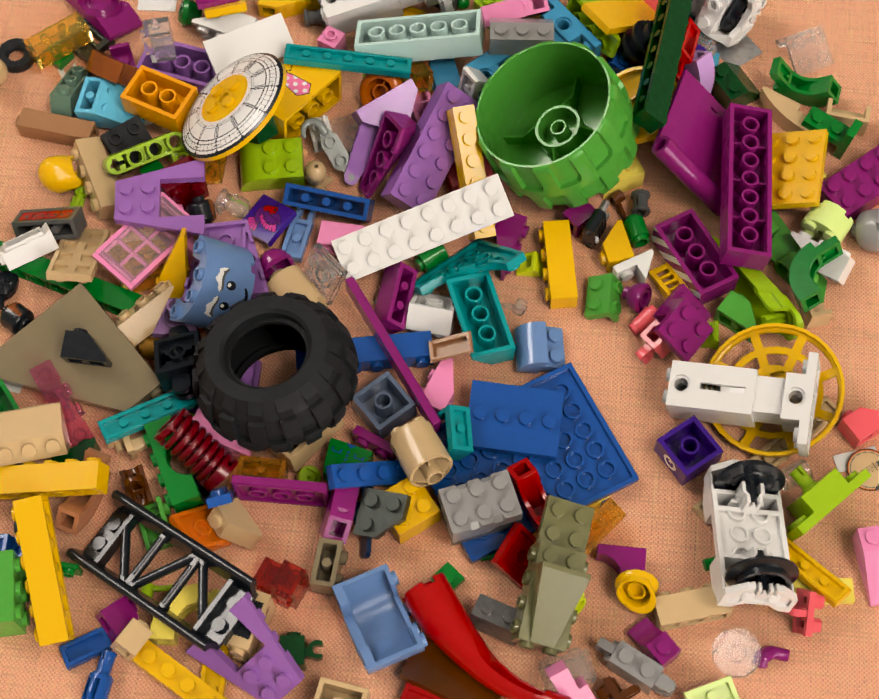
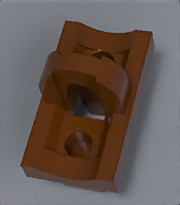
M142 464L129 470L119 471L126 496L143 507L154 503Z
M609 676L603 680L605 684L595 691L599 699H631L639 694L641 689L638 685L634 684L622 691L616 679Z

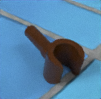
M617 190L612 194L610 203L616 206L622 220L625 221L627 216L621 204L625 200V196L621 190Z

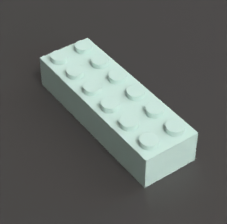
M481 9L358 20L354 49L355 52L412 58V62L483 55L484 45Z

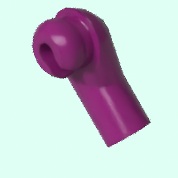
M771 645L766 646L756 652L754 664L758 668L765 669L768 666V662L773 659L788 662L790 650Z

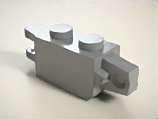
M603 637L599 639L595 649L605 655L603 660L607 662L609 670L630 684L638 685L641 691L649 695L651 690L662 695V697H671L673 695L676 684L673 679L671 680L669 676L662 673L665 667L623 640L620 642L614 640L611 643Z

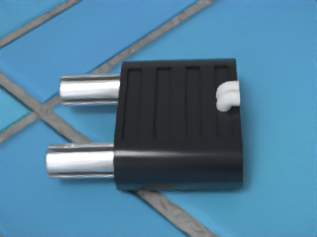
M606 199L602 201L598 209H594L582 230L583 244L590 249H594L606 229V222L610 217V214L605 212L610 204Z

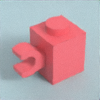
M656 319L640 334V337L646 344L635 353L645 365L652 359L654 352L663 359L671 351L654 332V329L659 325Z

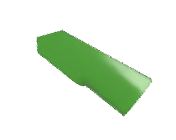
M773 210L772 257L770 260L774 263L776 272L790 285V266L801 248L790 234V230L780 216ZM817 271L814 282L821 289L824 299L827 280Z

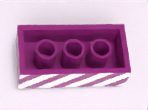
M692 208L654 226L651 240L666 262L685 282L702 305L736 288L739 275L732 265L719 263V246Z

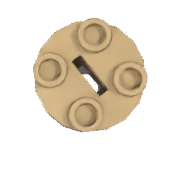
M292 265L284 269H278L270 276V281L267 283L269 291L275 292L277 296H283L285 293L290 292L305 295L310 301L315 303L319 301L327 308L329 307L326 304V298L317 290L298 266Z
M423 416L416 417L412 422L402 427H395L390 432L392 437L390 447L413 486L426 487L440 482L453 466L451 456L434 431L431 423L426 421Z

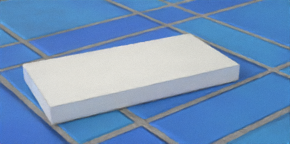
M281 13L202 42L215 75L238 59L255 53H269L278 59L284 58L286 43L294 44Z

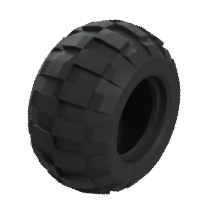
M275 292L258 294L255 299L246 302L243 299L229 307L230 311L224 316L218 315L206 328L207 336L202 337L195 348V369H192V387L203 416L222 437L231 442L236 440L241 447L256 452L265 451L267 448H271L275 453L292 451L294 445L305 441L309 445L322 438V431L327 427H335L344 417L346 406L349 401L353 400L357 388L359 361L348 329L324 304L319 301L317 303L310 301L305 295L290 292L285 293L283 296H277ZM284 350L306 352L304 362L297 373L280 384L270 387H255L241 381V377L246 370L266 355Z

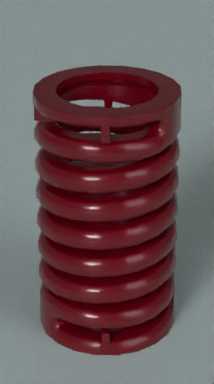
M184 407L176 412L153 437L165 450H169L182 438L170 451L171 456H176L190 443L177 456L176 460L179 463L183 462L197 448L183 463V467L188 469L193 465L189 473L191 475L197 474L196 480L208 492L216 488L234 470L239 462L230 452H225V447L219 445V441L213 439L211 433H206V428L200 427V423L197 420H193V416ZM174 432L170 439L166 441L165 439ZM208 461H210L209 464L202 471H200L205 466V464ZM213 469H215L214 472L210 475V477L206 480L205 478L209 475V473Z

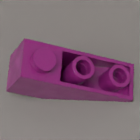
M514 213V216L497 222L495 225V243L521 251L522 244L520 242L522 238L526 239L530 226H527V217ZM499 270L500 280L504 281L506 274L510 275L512 271Z
M359 488L331 491L319 530L322 538L340 540L346 544L353 522Z

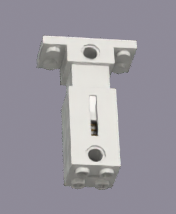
M318 0L326 27H333L343 33L356 30L358 20L398 17L404 15L403 8L425 1L427 7L439 4L442 13L454 11L451 0Z
M809 352L808 360L804 359L802 373L804 374L786 372V378L759 376L758 369L673 360L672 367L667 369L666 381H669L668 390L664 389L663 403H666V410H668L671 418L687 420L695 415L702 422L755 428V422L782 425L783 431L794 432V448H798L799 456L809 457L821 369L819 353Z

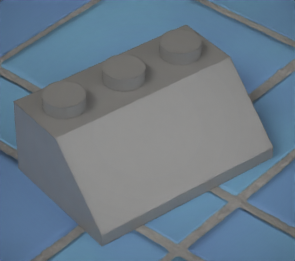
M490 18L489 55H514L538 43L554 41L553 19Z

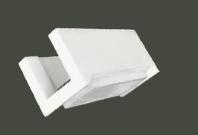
M45 222L41 228L39 226L2 243L3 245L0 246V263L2 266L6 264L9 271L58 249L59 247L47 223Z

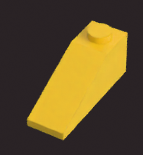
M187 228L181 229L162 267L160 276L156 277V285L161 281L166 282L168 279L171 281L174 289L169 298L183 297L186 278H189Z

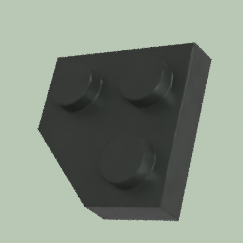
M364 487L353 534L366 538L380 539L386 535L385 532L395 525L399 526L406 521L411 497L406 494Z

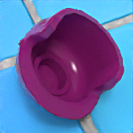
M279 248L267 250L259 258L267 283L270 281V276L276 270L295 265L291 255Z

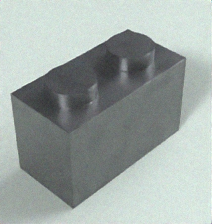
M480 593L470 615L476 630L514 646L515 642L510 641L512 634L510 633L513 619L516 617L517 609Z

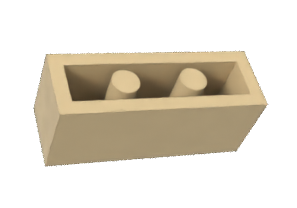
M711 582L703 585V588L685 587L680 589L678 593L670 594L669 591L656 594V606L652 610L656 626L661 631L727 619L733 612L732 606H717V599L712 590Z

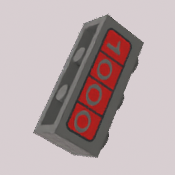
M81 206L21 210L11 223L17 237L39 226L41 228L46 222L55 240L79 238L87 226Z

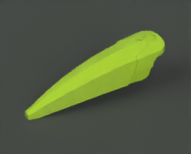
M711 235L720 248V240ZM732 266L739 275L734 291L744 295L751 302L756 325L783 323L804 329V322L800 313L787 296L782 294L764 273L756 269ZM778 333L788 341L797 339V336Z

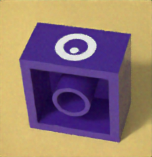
M695 415L658 438L654 447V451L682 486L709 469L711 465L718 463L723 454L722 448Z

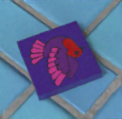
M263 194L243 219H247L253 238L271 247L297 214L291 208Z

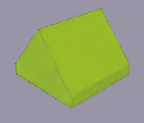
M715 320L709 323L714 330L700 346L701 348H719V321Z

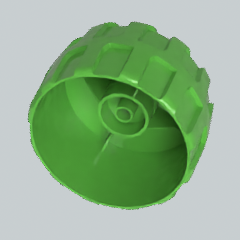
M547 41L538 43L519 53L517 52L504 61L494 74L489 77L481 90L482 93L475 109L476 128L480 138L478 144L502 181L520 198L525 195L532 199L538 207L552 209L553 205H567L570 208H575L587 204L588 198L598 193L605 194L619 182L618 176L622 170L628 168L635 158L638 149L635 138L639 134L640 126L633 122L634 105L629 93L608 62L603 57L595 55L584 44L578 42Z

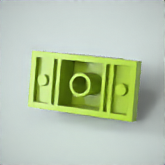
M799 465L789 476L802 488L803 494L786 507L796 518L786 527L788 530L786 533L787 538L793 542L804 535L872 475L865 468L859 473L854 470L848 476L843 477L834 468L818 481H814L802 466Z

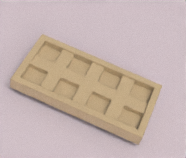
M85 228L79 238L61 239L58 244L59 248L56 249L46 270V279L55 280L56 282H92L100 264L92 255L110 238V230Z

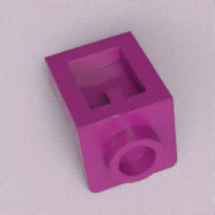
M129 42L109 46L110 54L115 59L136 67Z

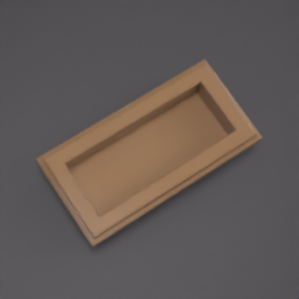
M471 331L428 341L431 363L474 353Z

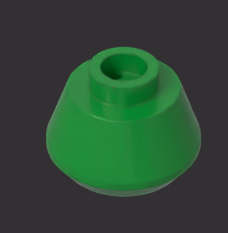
M182 0L178 21L183 26L192 25V19L201 18L202 9L198 10L197 3L193 0Z

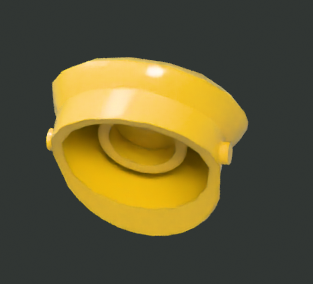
M637 569L627 570L618 575L614 585L620 603H623L628 609L636 613L646 614L651 612L656 606L655 594L659 589L657 579L650 573Z

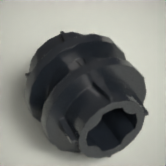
M654 20L637 21L631 29H628L622 35L620 52L628 64L632 66L644 65Z

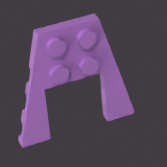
M194 160L115 181V223L144 228L145 226L155 228L156 231L164 232V230L174 231L178 235L182 228H187V236L188 234L197 236L201 234L205 236L204 215L161 217V184L205 182V161Z
M247 219L205 224V236L246 248L252 253L255 265L251 266V272L255 274V282L251 299L257 298L258 294L270 292ZM197 258L192 259L190 265L191 272L184 284L183 297H180L184 302H186V292L193 283L194 270L200 263Z
M247 592L229 611L264 646L240 668L220 648L218 651L212 648L203 651L192 644L186 653L257 699H282L303 680L305 675L289 651L283 649L278 641L279 636L275 630L271 631L264 621L265 615L260 608L256 609L250 600L251 594Z

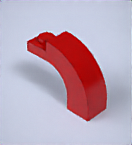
M526 457L506 469L510 475L518 501L538 533L547 495L542 486L538 470Z

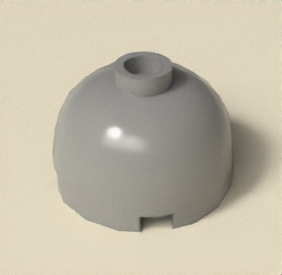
M870 209L862 212L857 217L856 224H853L851 227V236L856 237L857 244L869 252H879V209Z

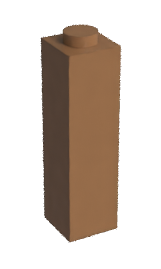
M23 107L21 114L16 119V127L22 137L73 147L75 139L99 136L95 122Z

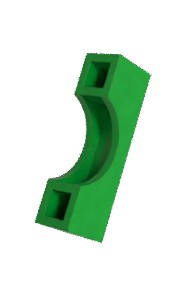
M171 415L145 424L146 434H143V438L147 447H152L153 453L150 454V458L154 467H159L160 473L157 474V478L161 487H166L167 494L164 495L169 508L173 507L175 512L179 513L204 503L193 476L180 474L171 469L172 456L170 451L181 439L169 450H165L153 438L157 431L171 418ZM174 432L171 435H169L165 440L168 441L170 437L174 434Z

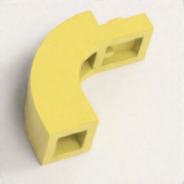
M198 583L184 586L170 605L171 608L169 610L183 620L190 613L198 610ZM211 590V593H208V606L220 590ZM153 616L150 631L153 634L149 638L154 645L178 646L179 634Z

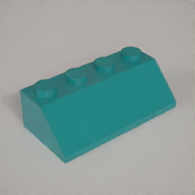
M489 270L447 279L446 285L462 332L471 331L474 353H470L471 359L491 365L513 360L516 346Z

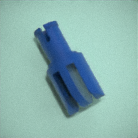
M108 650L101 651L96 671L90 672L81 699H108L114 681L110 674L117 657L116 653Z

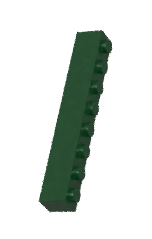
M658 0L633 108V122L650 134L663 128L667 123L668 110L675 87L674 82L678 72L679 59L682 55L681 50L685 40L692 0Z

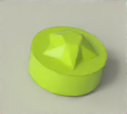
M305 466L298 471L296 480L321 482V473L314 466Z

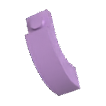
M696 50L692 63L685 64L684 69H687L711 94L715 77L712 52Z

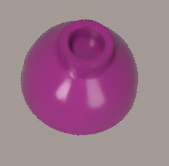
M636 283L631 287H625L622 298L626 300L630 309L640 313L645 306L648 307L652 296V289L648 283Z

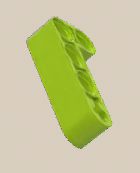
M167 132L107 156L103 160L102 165L108 174L118 175L164 156H167L170 164H172L181 155L186 157L189 154L183 148L182 134L180 132ZM173 135L178 139L176 147H172L169 143V139ZM153 143L159 149L156 155L151 154L149 150L150 145ZM132 151H136L139 155L136 163L131 162L129 158ZM112 160L124 161V163L117 165L116 169L110 168Z

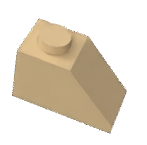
M235 498L232 503L214 507L207 517L210 526L219 538L250 550L256 546L263 535L238 498Z

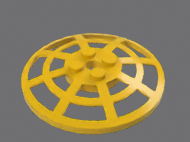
M765 323L752 326L729 338L718 348L709 364L728 366L721 362L723 357L734 346L748 338H751L755 351L741 358L734 367L743 368L747 363L757 358L760 369H758L759 376L786 378V372L794 373L792 370L797 360L802 364L804 359L808 360L806 356L801 354L806 341L812 343L826 356L832 368L820 373L814 419L825 420L828 424L811 440L810 448L820 442L838 421L845 398V380L842 368L830 347L808 330L783 323ZM765 333H784L797 336V340L792 349L779 346L763 348L759 335ZM780 354L786 355L788 358L784 366L769 365L766 355ZM836 377L838 398L834 413L821 409L824 397L822 382ZM755 422V428L740 426L747 432L741 442H739L727 433L721 424L712 423L725 440L738 449L752 455L785 457L798 454V448H794V432H786L783 429L782 432L761 431L760 428L763 423ZM755 436L766 439L785 438L789 450L762 451L749 446Z

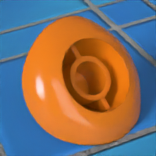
M366 74L359 88L362 107L402 84L399 77Z

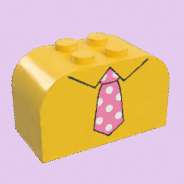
M283 63L287 74L286 88L282 100L273 114L279 134L271 138L299 137L301 135L302 123L305 120L322 117L342 99L341 71Z

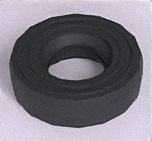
M13 38L0 46V59L6 64L7 70L10 73L24 72L31 68L35 62L36 55L33 46L27 40ZM14 51L24 52L23 58L17 61L10 60L9 55Z

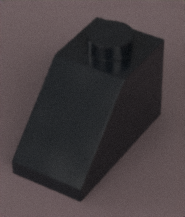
M74 328V331L65 330L60 355L62 359L68 363L112 367L110 359L87 330L82 328Z

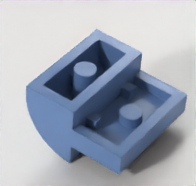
M535 321L522 324L514 330L517 371L538 374L541 370L553 371L565 365L562 328L548 327L546 322Z

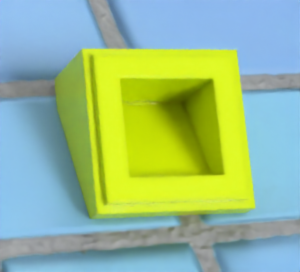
M537 251L524 253L527 260L516 269V275L543 276L544 262H541V255Z

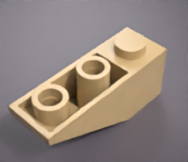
M169 279L166 282H159L153 288V292L147 296H141L135 302L136 305L118 314L115 320L116 325L134 347L153 333L174 289Z

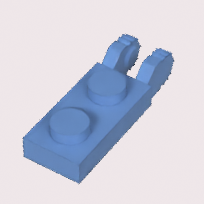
M297 207V216L289 225L282 250L290 254L293 261L302 263L314 227L313 224L317 211L310 210L307 220L302 219L304 208Z

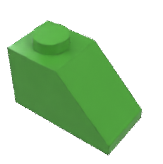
M731 290L717 308L714 320H718L720 324L737 334L749 327L756 326L751 302L744 295ZM751 338L746 339L748 342L752 343Z

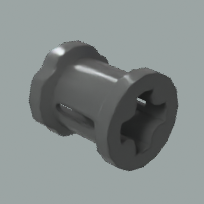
M304 9L305 27L317 24L326 26L320 10L308 11Z
M644 189L632 191L633 207L631 214L643 217L649 216L648 199H650V192Z

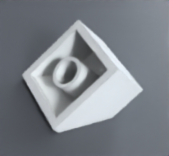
M415 293L409 302L405 329H410L411 332L431 331V334L438 338L450 336L456 319V312L451 297L434 293L422 296Z

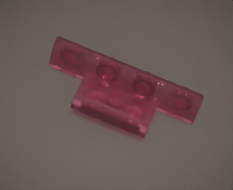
M47 360L30 369V373L47 403L61 402L72 447L78 445L82 440L95 438L83 417L85 412L81 404L74 402L71 396L74 394L68 382L64 383L52 361Z

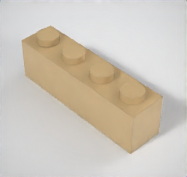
M100 136L75 139L70 153L75 157L73 161H76L79 178L83 179L85 194L90 197L91 209L93 212H96L98 220L114 218L115 181L118 180L115 175L108 174L103 169L102 164L103 160L107 157V153Z

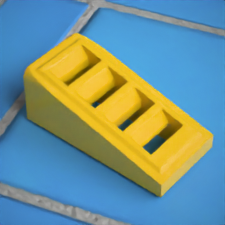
M668 263L648 272L665 300L678 284H685ZM663 271L667 272L666 274L658 277L657 275L658 273H661ZM668 277L671 278V280L663 283L662 281ZM673 283L675 284V286H673V287H671V288H668V287H667V286H669V285H671V284H673Z

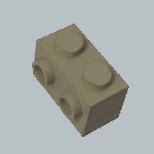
M319 537L310 579L312 592L335 596L332 586L343 582L344 575L340 574L342 565L346 566L348 551H345L343 541Z

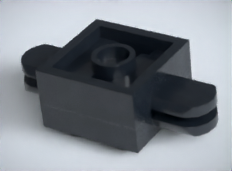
M177 325L169 330V337L154 341L155 374L164 392L172 390L178 400H188L194 396L192 387V369H195L194 352L198 341L202 339L198 329L189 331L185 325Z

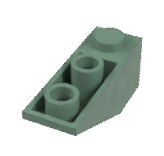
M74 66L68 70L49 94L51 113L69 117L76 115L74 110L85 77H90L91 72L82 66Z

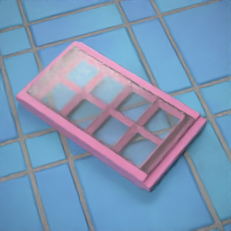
M163 191L161 192V217L189 215ZM123 225L95 251L92 257L132 291L167 259L178 234L168 230H164V232L156 231L155 228L145 226L144 228ZM188 234L187 240L192 236L191 234Z

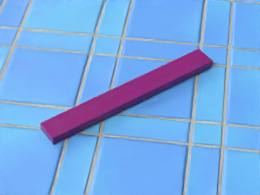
M351 276L345 279L347 293L411 399L416 403L420 414L426 421L431 423L436 433L439 432L441 429L440 418L354 277Z

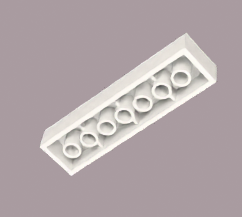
M497 173L332 240L331 243L346 279L352 276L356 280L512 217L514 213Z

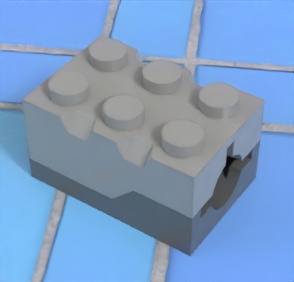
M507 469L493 473L486 478H476L459 486L452 485L438 490V503L452 546L509 529L513 526L514 522L521 523L523 513Z

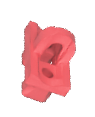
M797 588L798 602L790 612L783 613L793 616L792 632L812 637V633L821 632V619L814 617L815 609H822L824 607L825 597L811 590Z

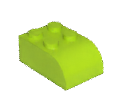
M301 137L270 139L261 144L248 142L239 149L242 192L285 189L286 183L306 186Z

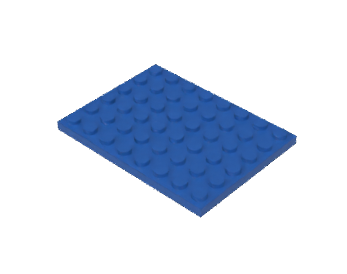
M570 362L521 385L523 387L565 392L557 460L474 449V452L460 461L453 460V466L449 473L440 482L430 485L438 500L439 489L452 485L459 486L476 478L489 477L491 474L506 470L507 467L527 457L538 470L547 496L552 495L584 506H590L638 482L639 477ZM446 422L441 424L440 431L436 434L447 449ZM521 507L523 513L521 524L532 534L537 532ZM511 528L461 543L471 564L498 551Z

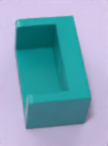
M449 404L440 410L437 415L440 419L446 420L448 442L446 450L452 460L460 461L474 452L470 408Z

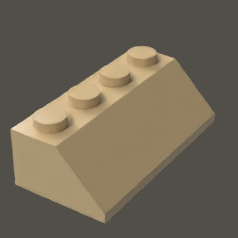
M61 401L0 412V467L68 454L71 444Z

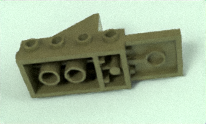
M552 495L546 496L536 542L528 551L527 560L529 562L527 570L524 571L522 577V592L518 596L516 602L517 613L510 628V633H512L510 641L517 642L519 647L533 650V647L541 649L543 654L549 656H557V654L566 652V649H569L572 642L571 626L576 622L578 614L575 608L591 579V575L587 574L588 562H586L587 554H585L594 508Z

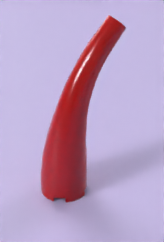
M444 573L432 576L434 582L428 581L424 584L420 582L404 594L405 597L402 600L424 633L457 666L486 688L506 699H571L570 696L552 690L544 691L530 685L499 662L476 630L466 609Z

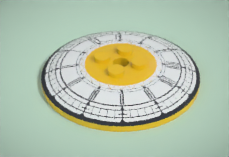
M255 53L238 59L214 76L201 90L184 120L181 133L184 150L198 161H215L236 152L251 141L269 122L282 100L287 82L286 69L283 63L272 54Z

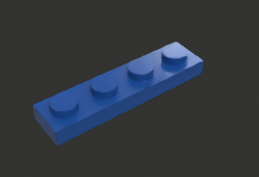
M399 460L331 464L326 466L329 490L392 486L407 478Z
M227 486L213 489L206 498L208 509L232 503L235 499L233 489L228 490Z

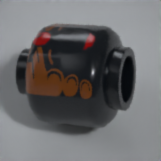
M204 195L191 198L192 202L186 205V212L189 215H204L205 224H210L217 218L213 201L205 199Z
M18 302L5 306L1 311V325L14 335L34 320L33 312Z

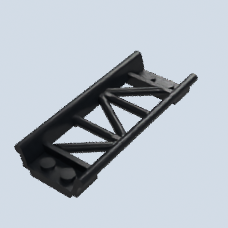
M115 490L112 493V499L117 509L84 551L70 548L66 552V556L201 650L207 651L209 648L218 651L222 644L226 646L242 624L229 610L247 592L251 594L250 600L254 606L256 605L254 601L258 597L255 589L257 580L122 492ZM138 523H141L159 536L129 574L131 532ZM168 542L188 554L141 576L164 544H168ZM120 547L119 575L105 567V565ZM186 567L160 603L138 589ZM208 568L227 580L209 606ZM198 569L197 623L193 627L169 609L171 608V603Z

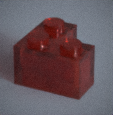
M265 557L254 576V579L257 580L255 589L270 594L272 598L277 600L276 603L286 609L292 607L297 610L310 586L307 571L285 559L280 564Z

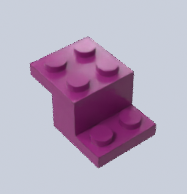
M684 283L678 284L653 315L659 322L654 332L680 361L688 362L714 330L707 322L711 314Z

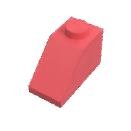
M859 407L855 411L850 409L840 417L841 421L837 427L851 446L856 449L879 434V411Z

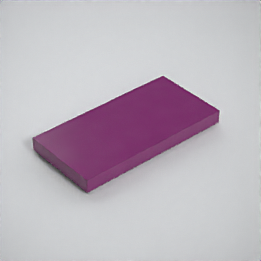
M232 475L231 480L236 497L243 501L326 508L330 497L328 483L241 475Z

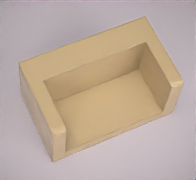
M829 98L824 112L851 127L855 119L861 121L863 125L856 135L863 137L869 123L871 106L867 105L864 114L832 108L833 98Z

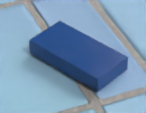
M102 627L59 646L68 670L101 656L102 650L112 651L113 649L110 647L112 641Z

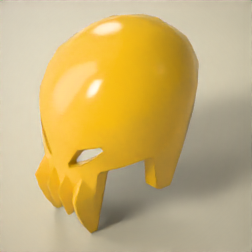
M55 155L43 159L38 168V176L45 188L54 193H64L84 186L83 179L79 178L77 171L73 169L72 161L75 158L74 155Z

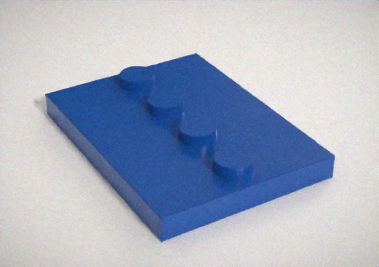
M472 380L469 408L473 449L557 460L565 392Z

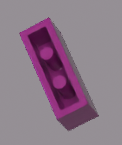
M403 262L384 269L374 310L388 334H394L405 329L409 302L412 299L418 271Z

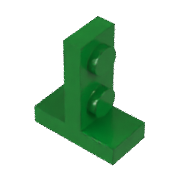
M813 106L801 125L809 130L827 129L829 134L828 141L837 146L833 156L840 160L863 123L855 119L851 127Z

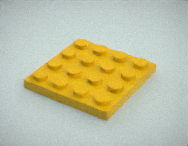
M827 129L772 133V209L819 207L829 135Z

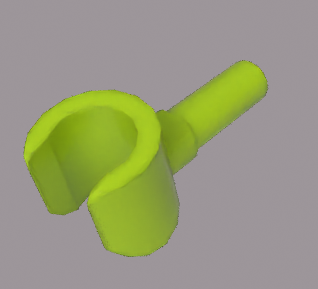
M149 583L141 587L140 591L153 598L154 592L169 591L173 585L155 586Z

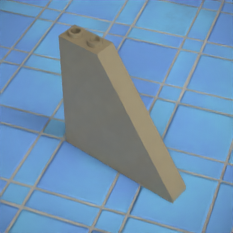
M79 283L0 346V379L9 385L116 413L164 394L155 371L82 283ZM74 328L87 330L110 359L112 367L68 363L62 359L60 355L65 330L74 331Z

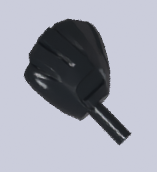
M9 271L0 272V310L4 308V302L14 296L19 285L18 275Z

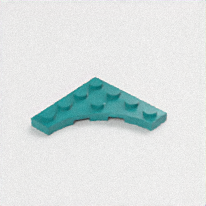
M476 239L416 279L413 292L422 296L428 295L436 287L446 283L447 279L481 271H514L527 259L522 251Z

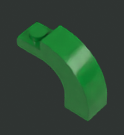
M782 57L773 59L769 75L775 81L773 86L775 92L809 107H826L829 98H833L832 105L838 104L842 87L832 75L820 78L803 77L795 73Z
M836 236L824 240L817 247L809 242L796 254L791 263L789 282L795 300L804 313L824 302L821 289L814 282V277L820 268L843 254L840 241Z

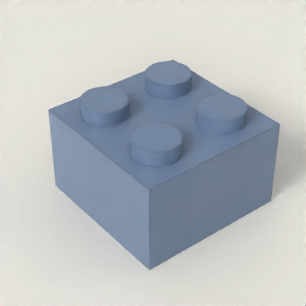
M388 371L355 393L351 401L352 408L369 429L383 439L395 427L402 426L417 415L416 403Z

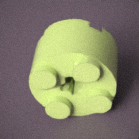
M824 200L819 204V207H811L801 222V228L803 232L812 236L811 240L814 239L819 242L820 239L828 240L836 236L841 244L853 226V219L850 217L848 220L845 216L846 211L839 205Z

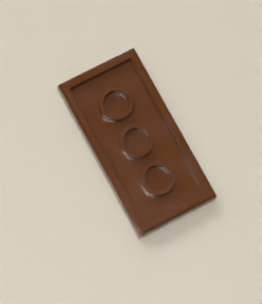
M426 636L428 646L425 647V651L409 657L399 674L400 679L441 699H501L502 697L480 684L457 666Z

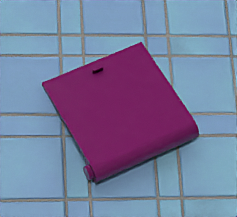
M686 69L683 70L672 97L667 115V123L658 131L652 146V153L716 216H720L722 117L726 110Z

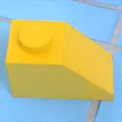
M622 219L617 220L603 242L601 253H599L600 263L602 266L605 265L607 273L612 272L613 266L635 257Z

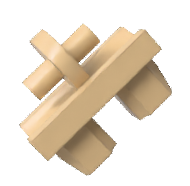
M143 434L134 438L128 435L107 444L108 448H115L117 453L123 452L122 446L125 444L132 461L138 459L137 453L148 448Z

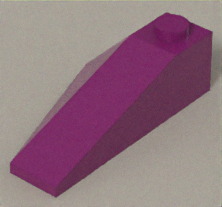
M385 110L358 188L366 198L370 199L409 145L411 137L416 130V122L409 115Z

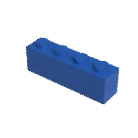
M286 183L282 204L363 221H371L375 200L294 183Z

